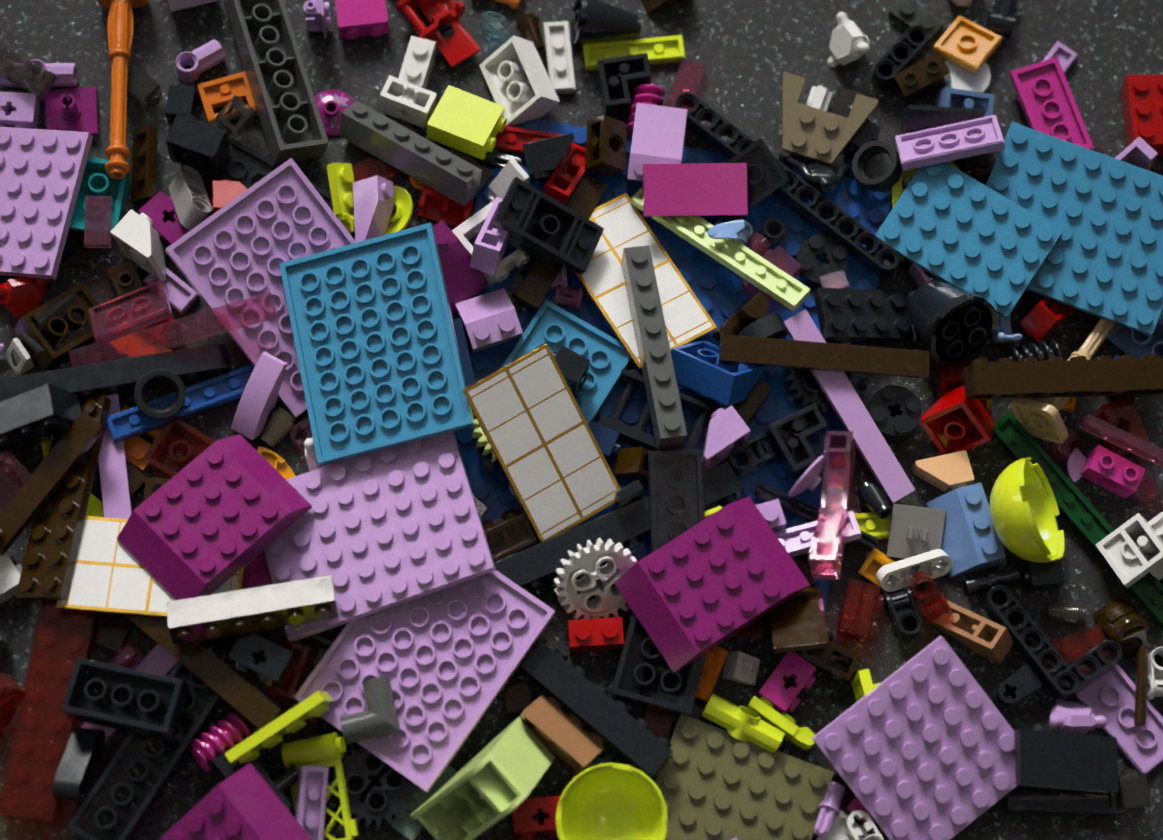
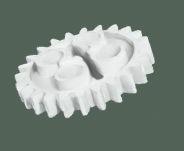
M598 538L596 545H593L590 540H587V547L585 548L577 544V553L569 550L568 554L571 558L569 560H560L564 568H556V572L560 577L554 579L556 586H558L554 591L559 596L558 601L561 606H564L567 613L572 612L575 619H578L580 616L582 619H589L590 617L598 619L600 616L609 618L611 613L618 617L617 610L619 608L627 611L626 601L618 589L610 587L637 563V560L632 556L628 548L624 549L620 542L614 545L611 539H608L604 545L601 538ZM608 560L605 566L599 567L603 561ZM585 574L582 579L576 580L579 575ZM596 595L593 600L587 601L590 596Z

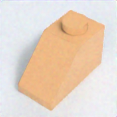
M966 450L915 461L911 468L914 475L943 492H950L957 488L972 485L975 480Z

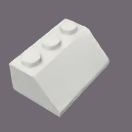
M512 36L479 65L495 103L505 107L504 118H507L506 126H513L543 117L560 103L532 41Z

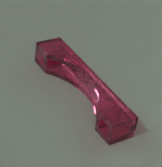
M826 431L820 511L817 526L811 539L809 554L813 579H840L856 454L853 431Z

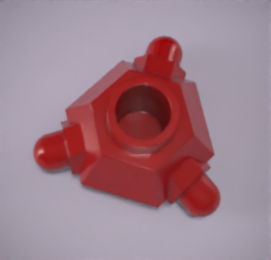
M24 276L9 279L6 283L0 284V303L15 318L21 319L22 316L43 304L47 293L45 285L50 282V279Z

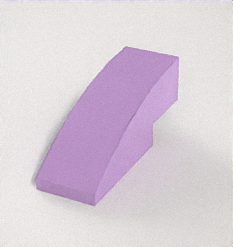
M267 352L261 354L241 396L231 429L251 440L264 433L269 412L276 406L287 365L286 362Z

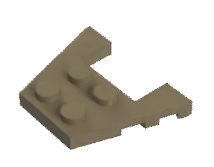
M784 71L783 151L832 166L850 143L855 133L866 122L872 111L877 108L879 100L856 94L848 118L798 103L806 78Z

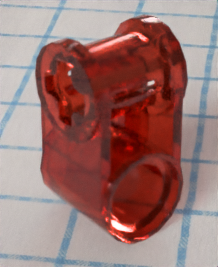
M919 571L912 575L910 579L911 590L929 625L933 624V620L942 615L953 613L943 593L940 592L929 573ZM920 580H928L930 582V586L924 591L917 590L916 585Z

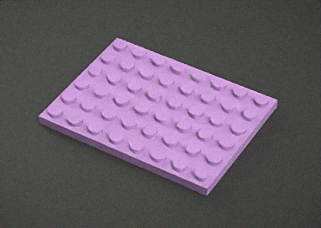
M290 158L168 246L165 252L254 367L263 352H267L287 363L278 398L295 418L303 413L307 406L279 263L357 242L294 160Z
M454 431L340 460L287 479L312 505V508L264 549L273 584L326 575L332 576L338 617L325 621L319 620L299 625L284 626L287 638L291 643L496 570Z
M495 570L348 622L294 698L302 702L317 691L328 692L333 702L328 704L330 709L320 717L342 732L340 717L368 710L362 683L373 678L389 677L401 732L357 743L428 793L556 614V611Z

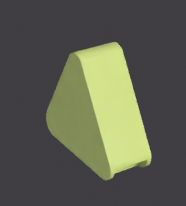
M517 717L425 800L410 816L413 820L417 818L436 840H473L508 815L529 795L555 757L523 720Z

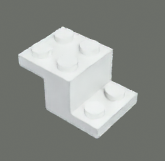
M1163 511L1149 522L1137 513L1096 544L1099 551L1127 588L1149 572L1157 580L1163 578Z

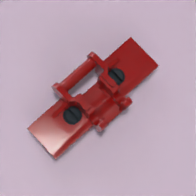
M400 0L396 4L398 11L404 13L419 33V38L436 42V48L451 68L481 51V48L459 20L465 10L460 0L456 3L453 0ZM419 8L431 25L426 27L413 9Z

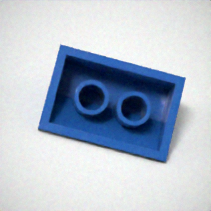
M705 340L671 349L677 386L695 390L697 395L715 399L722 406H731L732 404L744 401L765 370V366L719 362V346Z

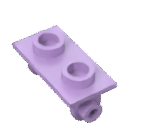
M323 0L306 1L303 5L307 30L310 32L324 31V38H327L326 29L331 28L329 2H324Z

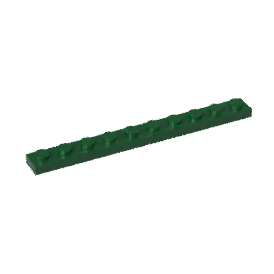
M1008 412L995 422L993 436L1015 461L1031 457L1032 460L1029 461L1032 464H1039L1051 486L1061 514L1117 576L1096 546L1098 542L1112 533L1114 529L1014 415ZM1149 572L1127 589L1163 629V585Z

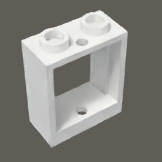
M493 201L452 230L471 257L473 246L469 240L480 232L494 203ZM517 249L500 262L495 275L481 272L489 282V286H491L495 282L500 283L509 276L511 270L526 264L531 256Z

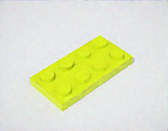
M317 691L224 754L230 763L248 764L260 756L259 750L267 747L270 749L283 741L281 737L286 732L295 733L306 725L304 720L314 716L317 718L330 709L328 704L333 702L328 692Z

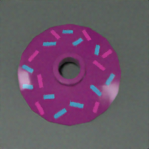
M339 90L322 91L316 94L314 98L326 135L328 137L339 136L341 114L354 101L345 92ZM335 107L336 110L333 112L327 111V108Z

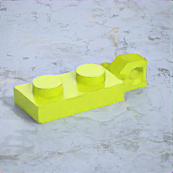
M352 163L328 164L327 173L333 212L338 216L350 234H354V174Z

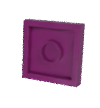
M96 87L45 90L46 130L89 132L93 138L99 137Z

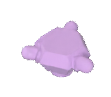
M1059 699L1056 700L1049 717L1050 725L1054 727L1056 732L1086 735L1089 730L1103 728L1108 723L1105 716H1096L1092 709L1085 705Z

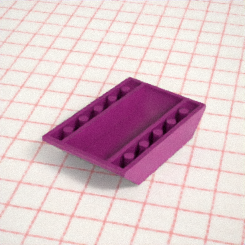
M238 434L216 440L134 509L119 533L117 540L175 600L211 595L309 511L312 505L260 453Z
M750 497L726 505L638 561L614 582V585L673 673L684 668L810 586Z
M252 763L218 784L159 840L312 839Z

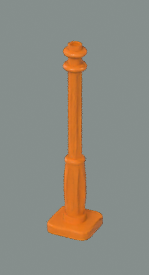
M98 0L99 5L109 8L107 34L109 45L108 58L112 62L110 146L105 150V156L110 161L105 164L104 169L113 179L124 178L131 168L125 160L131 155L130 150L126 147L127 70L128 62L131 60L134 33L132 7L146 6L148 0Z

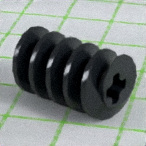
M1050 339L1046 343L1039 341L1036 345L1029 343L1026 347L1023 344L1018 345L1017 348L1010 346L1006 350L1005 358H1012L1013 362H1021V359L1035 357L1037 361H1046L1050 357H1062V353L1056 341Z

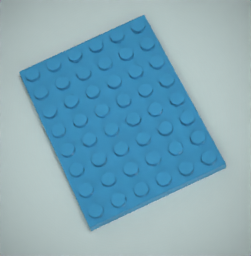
M1011 122L1004 140L1005 149L1000 150L986 186L1063 231L1026 290L1152 337L1163 309V176Z
M431 223L279 263L317 463L320 466L475 426L471 405L463 391L467 389L434 228Z

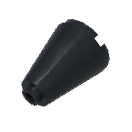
M575 0L572 12L576 13L570 25L572 43L582 45L631 40L640 34L641 20H638L637 14L600 0Z

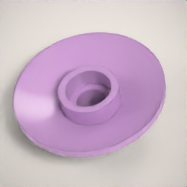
M821 455L808 467L789 491V497H794L808 488L813 492L823 480L819 477V474L823 468L825 456Z

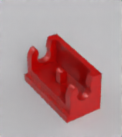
M424 184L418 204L419 211L417 216L418 218L437 223L443 220L446 225L457 227L471 217L475 205L474 198L463 206Z

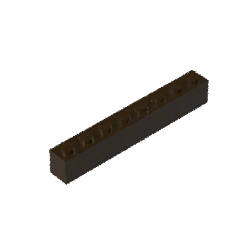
M1158 354L1143 356L1142 359H1135L1134 355L1120 356L1119 359H1111L1110 356L1105 355L1095 357V360H1086L1085 356H1077L1062 361V357H1050L1046 361H1037V358L1029 357L1021 359V362H1013L1012 358H1002L996 360V362H988L987 359H975L963 369L966 400L1163 394V358H1159Z

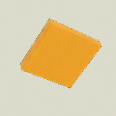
M959 15L933 46L932 52L935 54L939 52L942 58L976 74L999 46L1002 37Z

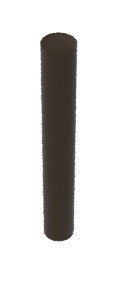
M1137 646L1135 726H1145L1147 646Z

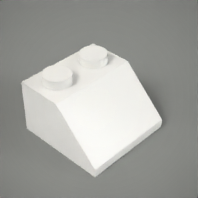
M131 209L110 233L127 259L132 260L133 263L163 283L166 280L165 249L159 239L161 235L152 227L153 221L146 214L141 213L139 215Z

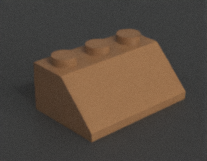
M542 694L521 713V719L544 745L580 774L587 768L592 767L597 757L603 754L605 747L602 744L604 742L594 732L588 734L581 728L583 724L577 717L572 714L567 716L560 710L562 705L551 696L547 699Z

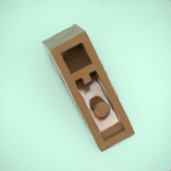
M939 597L926 617L928 622L975 653L998 664H1001L1014 644L1006 627Z

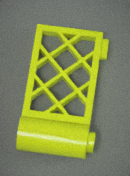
M337 732L283 743L282 758L286 768L293 763L297 770H299V765L335 767L336 779L331 786L327 784L326 803L333 793L340 798L341 806L336 813L326 807L325 812L333 818L324 830L323 840L326 837L330 840H355L354 836H359L356 819H351L342 764L343 753L346 752L347 747L344 737H340ZM298 781L290 786L295 815ZM337 821L344 825L346 838L336 839L329 833Z

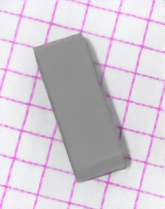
M181 166L169 185V191L180 223L191 231L207 219L212 211V207L200 173L190 166Z

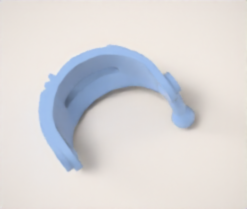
M718 220L715 226L708 230V236L712 239H735L743 245L747 244V239L753 234L752 226L746 220H734L725 223Z
M997 314L996 330L992 331L993 341L995 343L1021 341L1022 334L1012 333L1010 315L1005 319Z

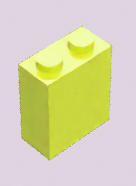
M448 85L427 123V138L483 160L487 152H492L494 149L497 133H502L506 126L507 118H504L505 107Z

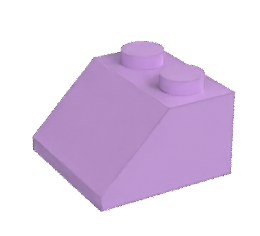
M505 288L455 304L458 316L462 319L465 337L471 354L521 338L523 334L515 308Z
M732 405L727 409L719 408L710 416L711 419L708 424L702 455V473L726 460L734 448L747 443L751 430Z

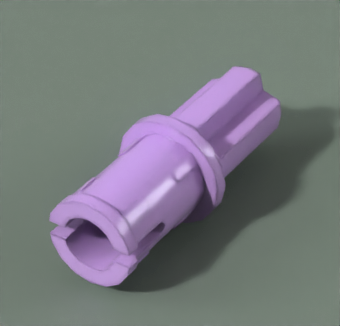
M829 783L825 798L818 806L821 810L814 828L816 835L827 837L835 816H838L840 813L839 806L845 792V787L841 784Z

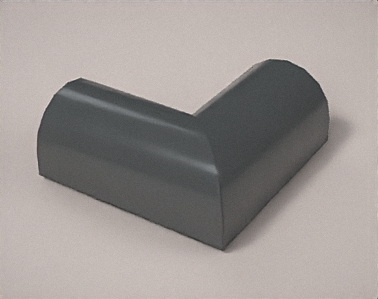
M378 677L364 681L362 685L368 710L340 717L341 729L346 744L401 732L389 677Z

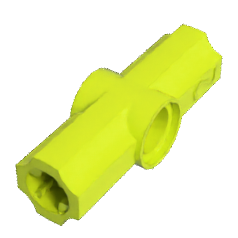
M715 694L711 695L701 715L726 728L732 737L743 742L749 740L773 754L778 749L785 735L782 729L761 719L760 715L754 710L743 705L736 706Z

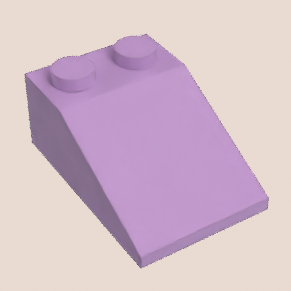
M642 103L636 104L627 175L628 180L643 181V164H681L687 109Z

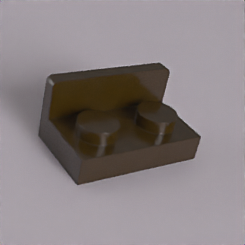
M513 508L501 514L502 518L496 521L487 520L482 522L494 562L538 542L523 511H516Z

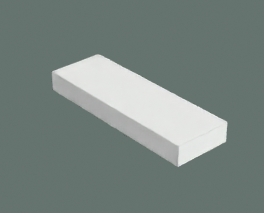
M569 22L543 23L548 76L556 94L576 93Z

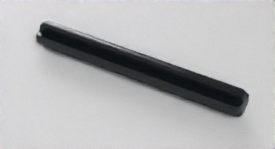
M762 482L758 484L754 493L756 497L766 502L779 499L783 510L809 523L832 517ZM860 530L861 538L849 541L872 552L878 539Z

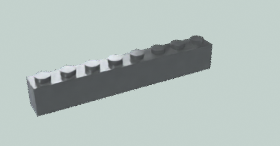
M650 246L624 248L621 265L657 451L684 448L687 432Z

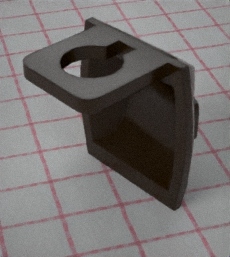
M1120 598L1112 601L1093 614L1101 629L1111 639L1121 644L1122 655L1125 659L1137 654V646H1147L1146 631L1150 627L1139 610L1126 599ZM1133 638L1140 639L1139 644L1135 648L1129 649Z

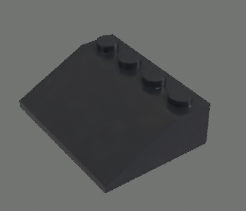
M633 613L610 698L637 706L691 715L707 653L676 673H673Z

